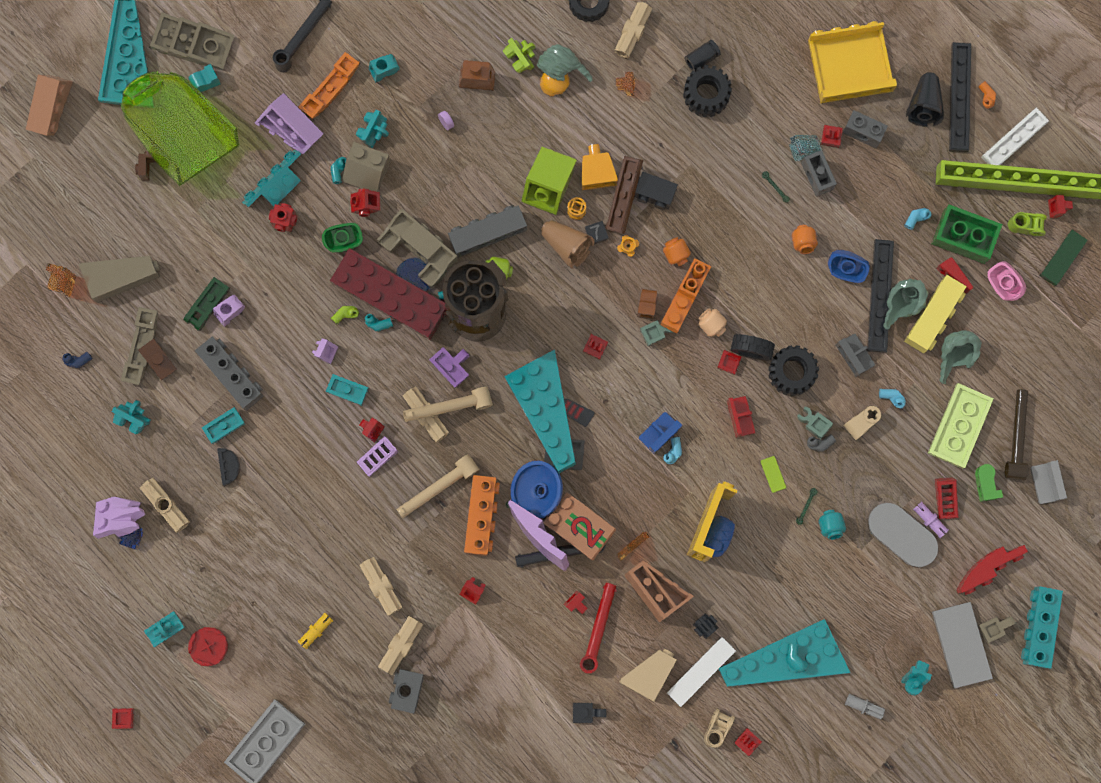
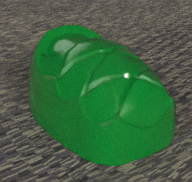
M357 223L333 225L325 229L322 234L323 245L330 252L347 251L349 248L353 249L359 246L363 241L362 230Z

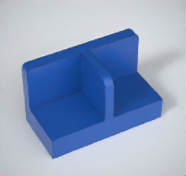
M664 412L639 436V440L655 454L681 429L682 424L678 420L675 421L667 412Z

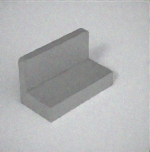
M1058 460L1030 467L1039 504L1067 498Z

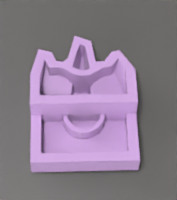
M111 497L96 502L93 536L97 539L111 534L121 537L139 529V524L135 521L145 515L144 510L139 508L141 502L119 497Z

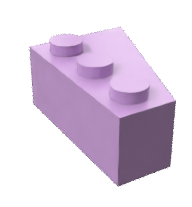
M284 93L273 101L255 122L258 126L263 125L268 128L269 133L273 136L277 134L283 138L284 143L301 154L310 149L323 135L318 127Z

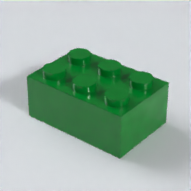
M948 204L943 210L931 244L985 264L991 259L1003 224Z

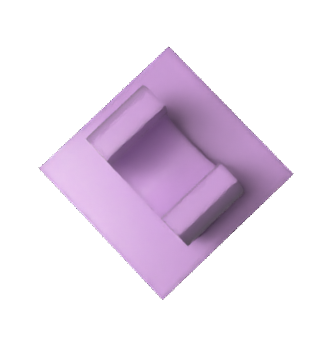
M321 339V341L316 342L319 346L312 353L315 357L331 364L338 346L326 339Z

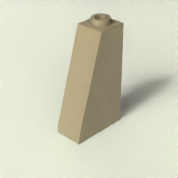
M150 256L78 264L90 296L96 303L159 278L158 271L161 270L158 261L153 260Z

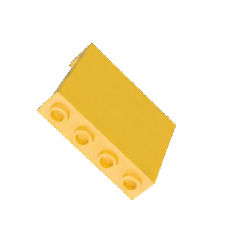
M873 21L863 26L855 24L849 26V28L842 29L841 27H836L830 31L823 32V30H818L810 34L808 43L820 103L894 92L897 83L896 79L892 78L882 30L884 22L878 23Z
M723 481L722 484L718 483L711 491L687 556L702 562L712 558L714 550L703 546L721 498L729 501L737 493L738 490L734 489V485Z

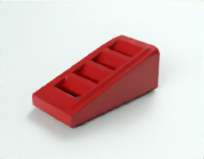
M950 257L936 268L942 275H948L965 285L964 293L967 294L973 289L972 284L953 257Z
M953 477L935 479L938 519L959 518L957 480ZM950 484V488H942L941 486ZM951 492L950 496H942V493ZM952 500L951 504H942V501ZM953 508V511L943 512V509Z

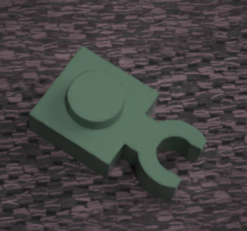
M658 320L640 328L647 346L665 339V332L673 333V331L661 326Z
M804 407L803 411L808 415L802 417L798 414V420L803 423L807 422L806 429L821 440L833 426V423L819 412L815 416L812 415L810 408Z

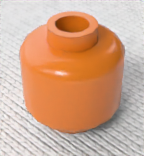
M807 225L798 226L791 235L794 249L801 254L812 253L818 245L815 229Z
M675 237L664 243L663 252L671 265L677 264L681 266L688 262L687 258L691 255V252L684 239Z

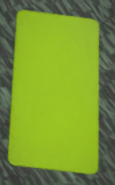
M775 456L761 460L772 493L785 489L786 485Z

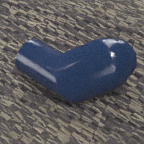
M88 351L80 357L73 356L70 353H66L62 357L64 364L72 368H81L93 359Z

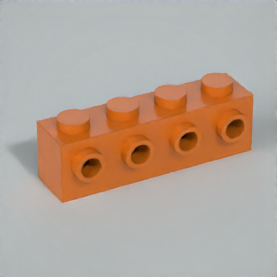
M473 475L464 548L465 554L488 556V552L493 550V540H490L491 532H495L496 521H492L493 513H497L498 502H494L495 494H499L500 483L497 482L496 477Z

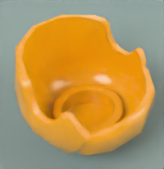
M543 73L540 79V87L545 94L552 97L557 94H563L570 85L569 75L566 74L564 76L565 80L561 81L550 78L546 73Z

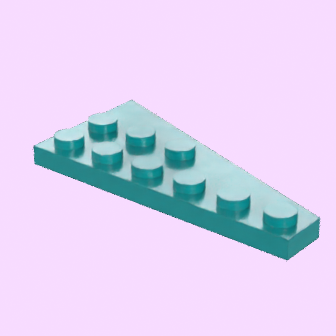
M115 0L98 101L100 103L155 109L136 0Z
M554 349L504 377L558 473H561L576 465Z
M825 619L719 668L727 687L850 673ZM789 644L799 645L798 656L807 662L808 668L806 671H795L788 663Z

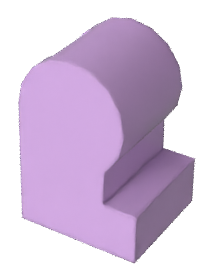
M232 295L213 308L214 316L225 327L230 323V320L244 310L245 306L236 295Z

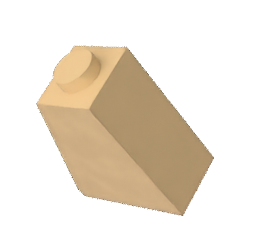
M666 649L663 652L658 650L620 678L619 682L654 702L677 659L673 658L674 654Z

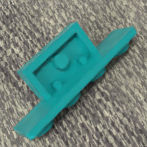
M297 150L287 152L283 157L284 160L272 167L270 170L271 174L267 178L263 177L257 183L258 187L254 191L250 190L244 196L245 200L242 203L249 207L262 195L273 207L275 204L277 205L301 181L288 168L301 153Z

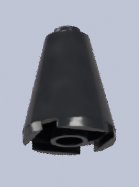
M927 72L920 77L907 108L906 117L908 116V121L915 125L927 127V124L933 123V126L942 123L944 119L940 80L935 73Z

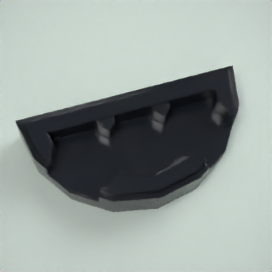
M217 448L222 485L226 486L237 479L240 472V463L238 457L232 451L225 448Z

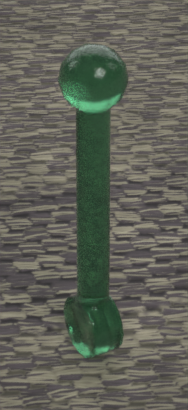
M764 171L762 178L768 180L780 194L784 203L789 202V196L785 195L769 177V172Z
M812 488L809 491L810 496L800 517L796 519L798 525H802L804 522L803 518L813 496L818 493L816 488Z

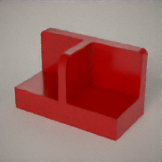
M746 396L734 399L733 397L728 398L727 405L736 438L755 434L751 417L752 411L749 410Z

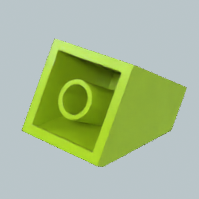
M541 147L526 178L521 202L556 215L573 175L577 160L551 149Z

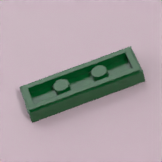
M1071 230L1040 274V277L1057 286L1088 240L1074 230Z

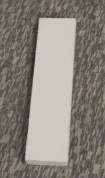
M1035 108L981 158L987 164L1001 165L1045 126L1049 120Z
M721 637L679 679L667 694L681 707L736 650Z

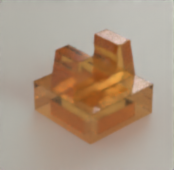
M625 72V77L616 78L617 89L624 90L627 96H634L635 76L633 72Z

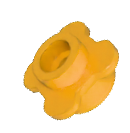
M624 235L617 250L632 257L635 254L636 247L639 246V241Z

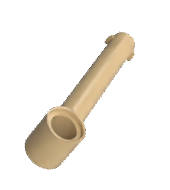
M481 387L472 390V395L404 410L403 416L405 422L473 406L476 407V410H482L493 406L488 387Z
M467 454L455 463L457 466L455 469L397 508L396 510L401 517L405 518L462 477L467 480L479 472L480 469L471 456Z

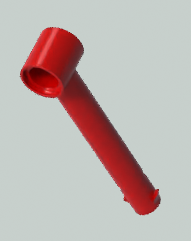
M605 583L602 587L604 590L585 657L580 662V669L585 674L594 673L598 667L597 655L615 592H617V586L610 583ZM590 659L594 662L592 670H586L583 667L585 660Z

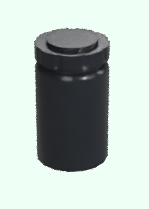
M710 39L707 43L686 55L684 59L691 71L694 70L696 72L698 67H704V65L719 57L721 52L718 45Z

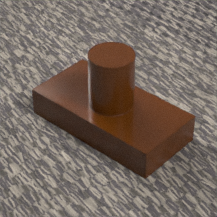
M152 339L138 349L161 381L177 370L155 339Z

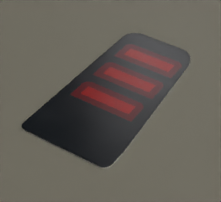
M564 399L567 416L587 427L595 412L569 399Z

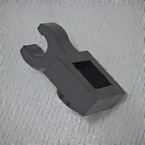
M573 703V723H593V717H607V709H593V703Z

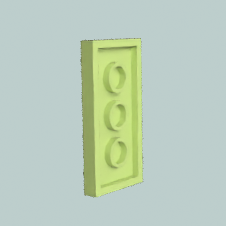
M957 383L927 454L964 469L994 398Z

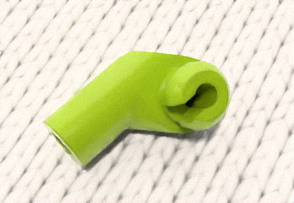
M342 306L331 319L338 325L343 318L358 317L359 311L355 306Z

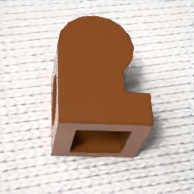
M642 289L637 317L654 319L657 291Z

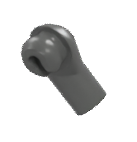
M831 434L824 440L816 439L812 436L808 438L807 446L811 450L823 452L833 445L836 439Z

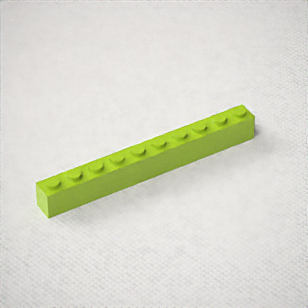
M941 160L936 167L935 185L1101 199V174Z

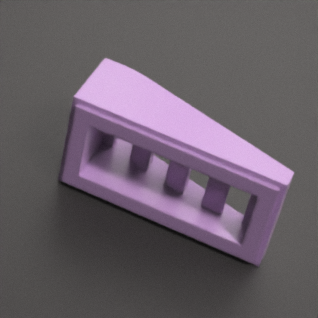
M384 437L361 457L357 463L370 477L395 456L398 451ZM383 445L390 450L388 454L382 448ZM377 450L384 455L383 459L376 453ZM371 455L379 461L377 464L370 458ZM365 460H368L373 466L371 470L364 463Z

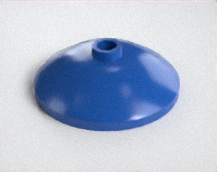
M531 461L523 465L515 474L511 484L512 501L540 519L547 517L557 508L563 493L560 474L555 467L543 461Z

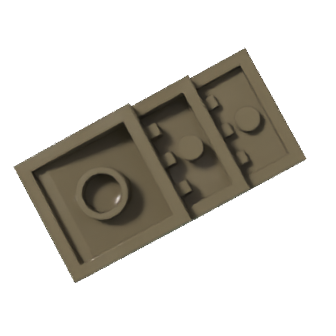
M161 12L149 48L204 66L211 64L213 68L223 70L235 35L201 22L195 23L182 17L179 19Z

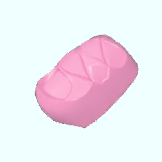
M999 262L989 269L988 279L996 293L1003 300L1014 301L1025 294L1026 284L1022 276L1008 262Z

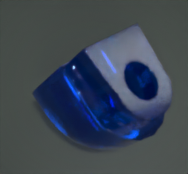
M139 526V529L118 537L120 539L119 544L135 549L136 545L139 546L143 535L142 528Z

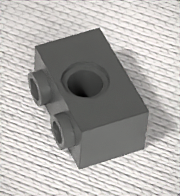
M853 110L843 134L873 148H877L888 125Z
M822 150L805 156L801 164L815 196L817 197L834 190L837 183Z
M400 669L399 673H395L393 684H396L395 692H391L389 704H392L391 709L416 713L424 674ZM404 685H408L411 688V693L407 697L401 694V688Z

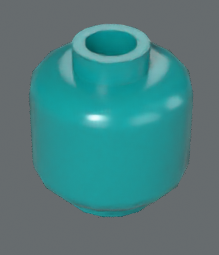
M834 510L823 512V515L818 520L822 535L829 540L841 538L846 531L843 515Z

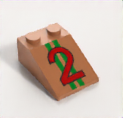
M567 492L560 500L557 508L543 522L554 534L592 561L616 531L612 525Z

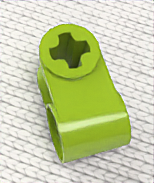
M1019 212L1009 219L1008 228L1014 233L1044 236L1046 233L1044 231V221L1047 219V216L1038 213ZM1016 219L1021 221L1022 226L1017 225Z

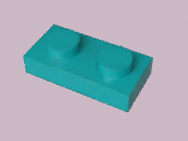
M332 374L325 392L362 406L369 388Z
M233 407L203 426L202 429L211 444H215L245 425V422L237 409Z

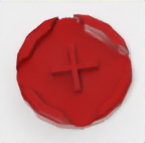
M201 628L192 634L189 640V654L193 661L201 666L216 665L225 658L228 652L227 638L222 631L216 628Z

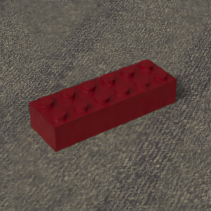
M350 248L330 279V282L336 287L428 340L432 339L446 315L444 312L447 310L445 309L444 302Z

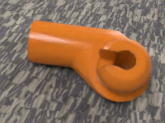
M984 81L978 88L984 93L983 106L989 109L995 104L996 93Z

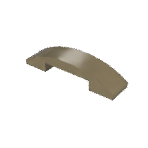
M143 307L138 308L134 324L136 329L127 363L125 362L121 377L123 382L140 385L143 380L148 363L138 349L155 338L158 319L157 310Z

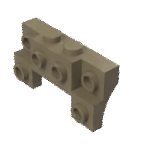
M403 209L393 217L386 230L377 238V242L390 253L402 243L422 260L426 266L418 274V277L431 289L445 277L446 271L458 260L457 255L443 244L444 242L439 236L432 235L425 224H419Z

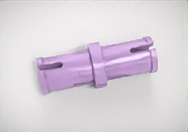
M922 501L913 508L925 521L924 524L929 526L939 538L949 531L939 521L936 513L933 514Z

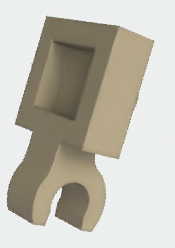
M1012 616L1000 622L997 617H994L978 626L986 642L990 643L1005 636L1006 633L1003 629L1016 623Z

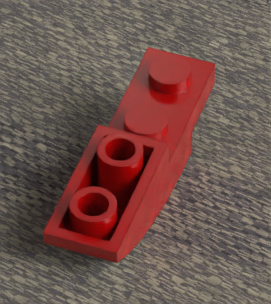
M1025 545L1018 546L1006 552L1004 546L998 547L982 557L963 577L956 590L957 593L964 592L967 595L976 591L975 587L980 584L983 587L992 583V578L997 576L994 568L998 571L1007 566L1006 562L1010 560L1014 563L1023 559V554L1028 552Z

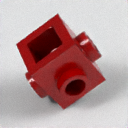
M363 188L351 194V213L359 214L360 217H369L370 214L380 211V192Z
M275 204L274 209L270 210L269 220L275 230L292 232L293 226L297 223V214L292 206L288 204Z

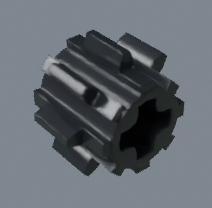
M705 613L694 622V631L699 637L703 636L706 639L719 628L716 625L718 621L712 615L709 616Z

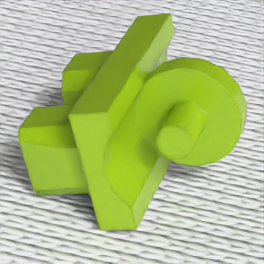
M510 38L508 40L509 45L504 48L503 52L508 59L513 58L515 55L518 56L519 60L512 64L516 72L521 73L526 69H534L535 66L527 54L530 58L535 56L533 53L536 47L535 44H527L523 40L521 42L522 48L517 40Z

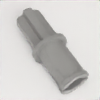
M850 693L846 699L845 705L861 711V714L866 713L879 720L885 714L884 708L868 702V699L865 701Z

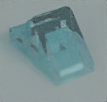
M795 135L790 138L791 144L789 147L795 161L802 160L805 156L822 150L817 135Z

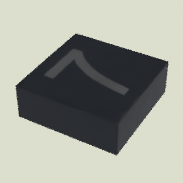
M603 221L585 226L586 234L594 238V244L609 240Z

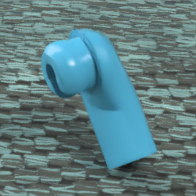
M926 208L913 210L904 226L907 229L913 230L916 222L931 217V211Z
M879 389V398L890 399L897 408L905 406V398L898 390Z
M680 437L671 438L672 449L663 457L664 461L668 464L675 463L682 456Z

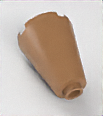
M554 220L545 222L541 228L542 236L571 269H574V265L576 267L580 266L591 252L588 250L590 245L594 246V238Z

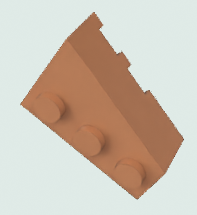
M38 74L26 130L46 136H54L58 130V123L73 81L52 75Z
M644 560L624 575L658 622L664 620L694 597L680 588L678 584L667 579L661 572Z

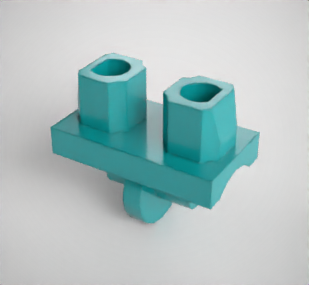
M376 109L374 113L367 112L365 114L364 121L368 124L366 129L360 127L356 132V136L370 148L374 147L376 141H379L381 136L387 137L389 134L385 130L388 125L386 123L387 118Z
M138 400L134 401L133 404L127 401L125 405L120 404L118 407H113L112 410L115 414L113 423L118 426H124L126 420L132 422L129 431L136 435L141 433L143 428L150 424L151 419L143 415L145 410L140 408L141 402Z
M173 611L144 630L155 648L184 629L185 626L176 612Z
M918 660L916 665L912 666L910 671L902 677L901 683L905 684L907 693L913 696L921 693L923 686L930 681L932 676L927 673L929 664Z

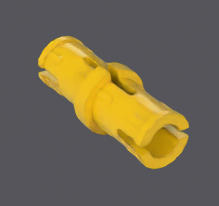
M324 612L314 625L311 624L309 626L310 629L298 640L300 645L306 639L308 640L302 646L306 650L317 637L320 638L323 635L322 632L334 621L329 617L324 623V620L329 616L327 613Z

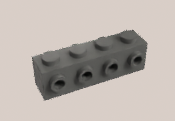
M514 205L508 206L503 209V212L498 214L493 212L488 214L485 219L480 221L475 219L470 221L467 226H457L451 229L448 235L457 258L527 231V224L519 205L515 207Z
M212 336L198 347L195 352L240 406L247 411L264 397L261 393L263 389L256 381L254 383L251 382L249 379L251 375L244 367L240 369L236 364L239 360L233 353L228 354L224 350L227 346L220 338L216 340Z

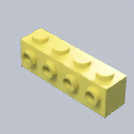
M946 275L941 280L904 342L923 354L928 349L931 351L937 342L934 340L937 334L941 335L947 326L944 324L946 319H951L956 311L954 306L957 302L961 303L966 293H964L966 286Z

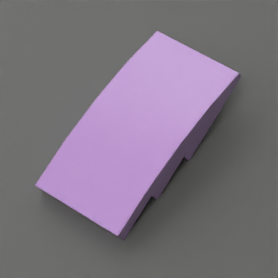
M510 500L508 504L511 513L522 532L548 560L563 571H566L569 566L567 556L557 548L555 538L546 532L543 521Z

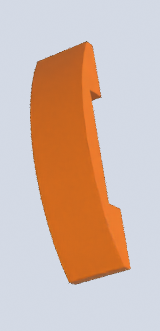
M345 52L333 65L334 69L312 95L309 94L298 108L311 119L316 118L339 95L356 72L360 63Z

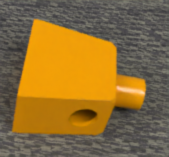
M599 144L588 146L589 155L582 157V190L617 186L618 178L609 153H600Z

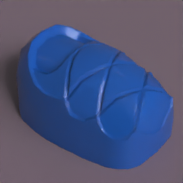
M846 250L833 251L829 256L828 266L831 275L854 283L865 281L870 264L863 257Z
M723 516L713 518L703 546L714 550L712 557H720L726 552L734 534L735 524Z

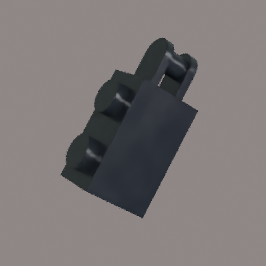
M642 172L641 177L639 176L634 197L641 203L647 204L649 202L660 210H669L678 184Z

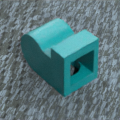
M389 54L371 60L368 69L375 83H377L382 78L398 72L400 67L394 55Z
M211 64L188 77L194 92H203L221 85Z

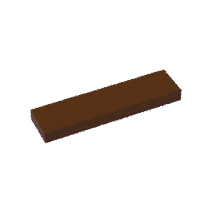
M624 156L606 230L625 234L644 160Z

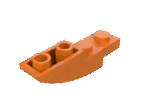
M694 258L660 324L661 326L678 333L711 269L710 265Z

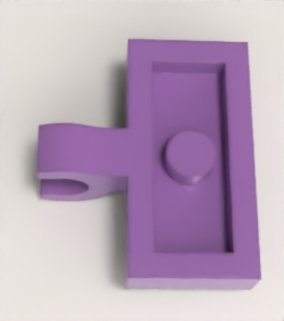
M443 347L429 359L454 388H457L469 377V374L459 365L469 357V354L464 349L453 358Z

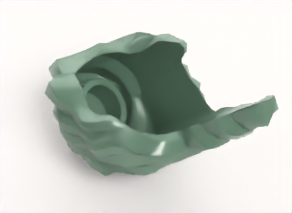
M559 44L552 45L539 57L537 66L550 78L564 81V76L567 73L577 69L589 82L592 81L593 77L590 75V72L581 64L569 48Z
M902 280L891 289L887 300L889 310L886 313L883 325L886 330L890 329V326L898 318L914 316L926 307V299L929 293L921 280Z
M961 330L950 333L944 339L941 348L942 363L939 380L942 384H946V379L952 367L966 365L967 368H971L979 359L982 341L976 334L971 331Z

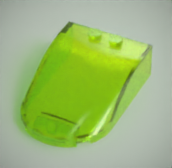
M159 71L143 74L129 83L122 94L121 109L124 119L158 165L179 186L239 147L237 128L196 87L179 74L173 72L165 74L159 73Z

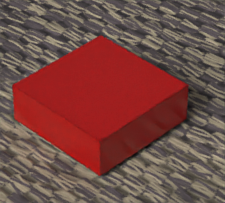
M724 350L717 369L735 375L742 357Z
M134 708L112 709V729L133 728Z

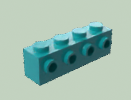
M1038 586L1034 587V590L1031 591L1030 601H1032V606L1027 614L1029 626L1024 633L1026 646L1022 649L1021 653L1024 665L1052 669L1063 595L1062 590Z

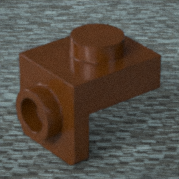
M145 151L144 154H138L135 172L142 181H149L150 163L161 162L159 155L153 151Z

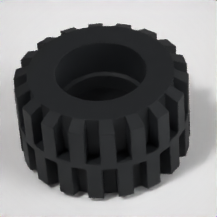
M704 65V69L698 67L696 72L693 70L690 73V77L688 76L686 79L683 98L685 99L686 106L689 105L691 112L695 110V114L698 116L701 113L703 117H707V114L713 117L716 112L720 114L722 109L726 108L732 92L731 80H728L729 76L727 73L723 75V70L719 69L718 71L716 66L713 65L712 68H709L708 65ZM703 84H710L716 88L718 95L714 98L706 99L699 95L697 88Z
M791 345L787 348H782L771 360L768 376L772 380V386L775 385L778 392L782 391L784 395L791 394V396L801 395L814 385L818 378L819 366H817V359L813 358L814 354L812 352L808 353L807 348L801 349L799 345L795 347ZM787 361L798 362L803 367L804 376L801 380L793 381L785 376L783 365Z

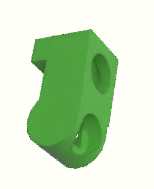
M990 464L979 466L975 471L980 502L1003 498L1002 490H996L994 481L995 469Z

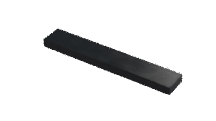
M953 42L951 44L949 151L953 152L969 151L971 43Z
M874 240L867 351L886 353L888 347L889 329L886 330L883 325L886 313L889 310L887 300L892 283L894 241Z

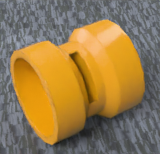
M575 197L568 202L567 213L571 219L581 220L584 218L586 203L583 199Z

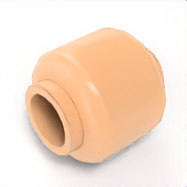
M709 308L698 318L700 320L699 327L709 337L715 335L719 337L726 331L727 320L717 309L711 310Z

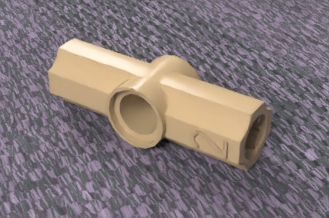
M638 2L630 19H627L621 33L622 36L614 51L618 56L629 58L636 42H639L645 24L652 11L648 4Z
M417 387L411 388L403 395L411 409L430 405ZM439 415L417 419L436 443L449 434L438 418Z
M154 478L142 484L140 487L142 492L176 533L188 526L190 521ZM168 500L169 507L166 510H162V502Z
M375 557L361 563L360 567L369 581L368 585L376 599H379L386 614L389 616L402 609V604L395 595L390 580L381 570Z
M408 616L399 633H396L390 642L388 651L378 667L393 675L402 659L411 650L414 644L413 641L422 629L423 624Z

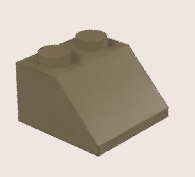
M353 142L346 159L342 182L360 189L365 188L378 192L391 162L389 154Z

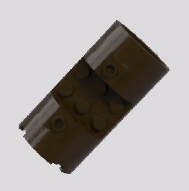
M477 260L459 262L449 270L444 279L443 296L445 309L447 310L444 313L450 321L448 325L455 333L457 332L463 338L471 341H485L494 337L502 329L506 320L505 303L508 301V292L503 287L507 284L506 274L493 260L489 263Z

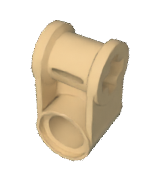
M869 406L843 426L857 440L880 420L881 412L877 407ZM873 412L875 416L871 419H868L867 416L869 415V413Z
M716 708L704 735L705 744L712 748L721 746L735 717H730ZM711 733H716L719 737L716 744H712L709 741Z

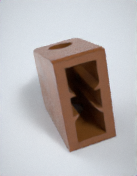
M464 60L460 69L459 88L494 91L495 70L491 63Z

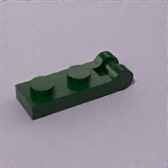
M213 277L184 316L183 321L187 324L191 323L197 331H201L206 321L212 315L213 308L221 303L230 288ZM197 312L201 314L199 319L195 318Z

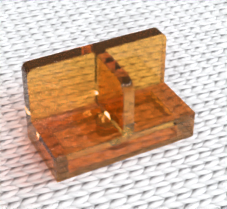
M47 263L46 271L50 273L47 288L70 297L76 275L66 267Z

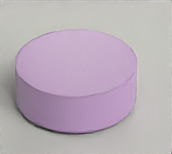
M446 111L438 114L439 120L446 130L454 127L453 120Z

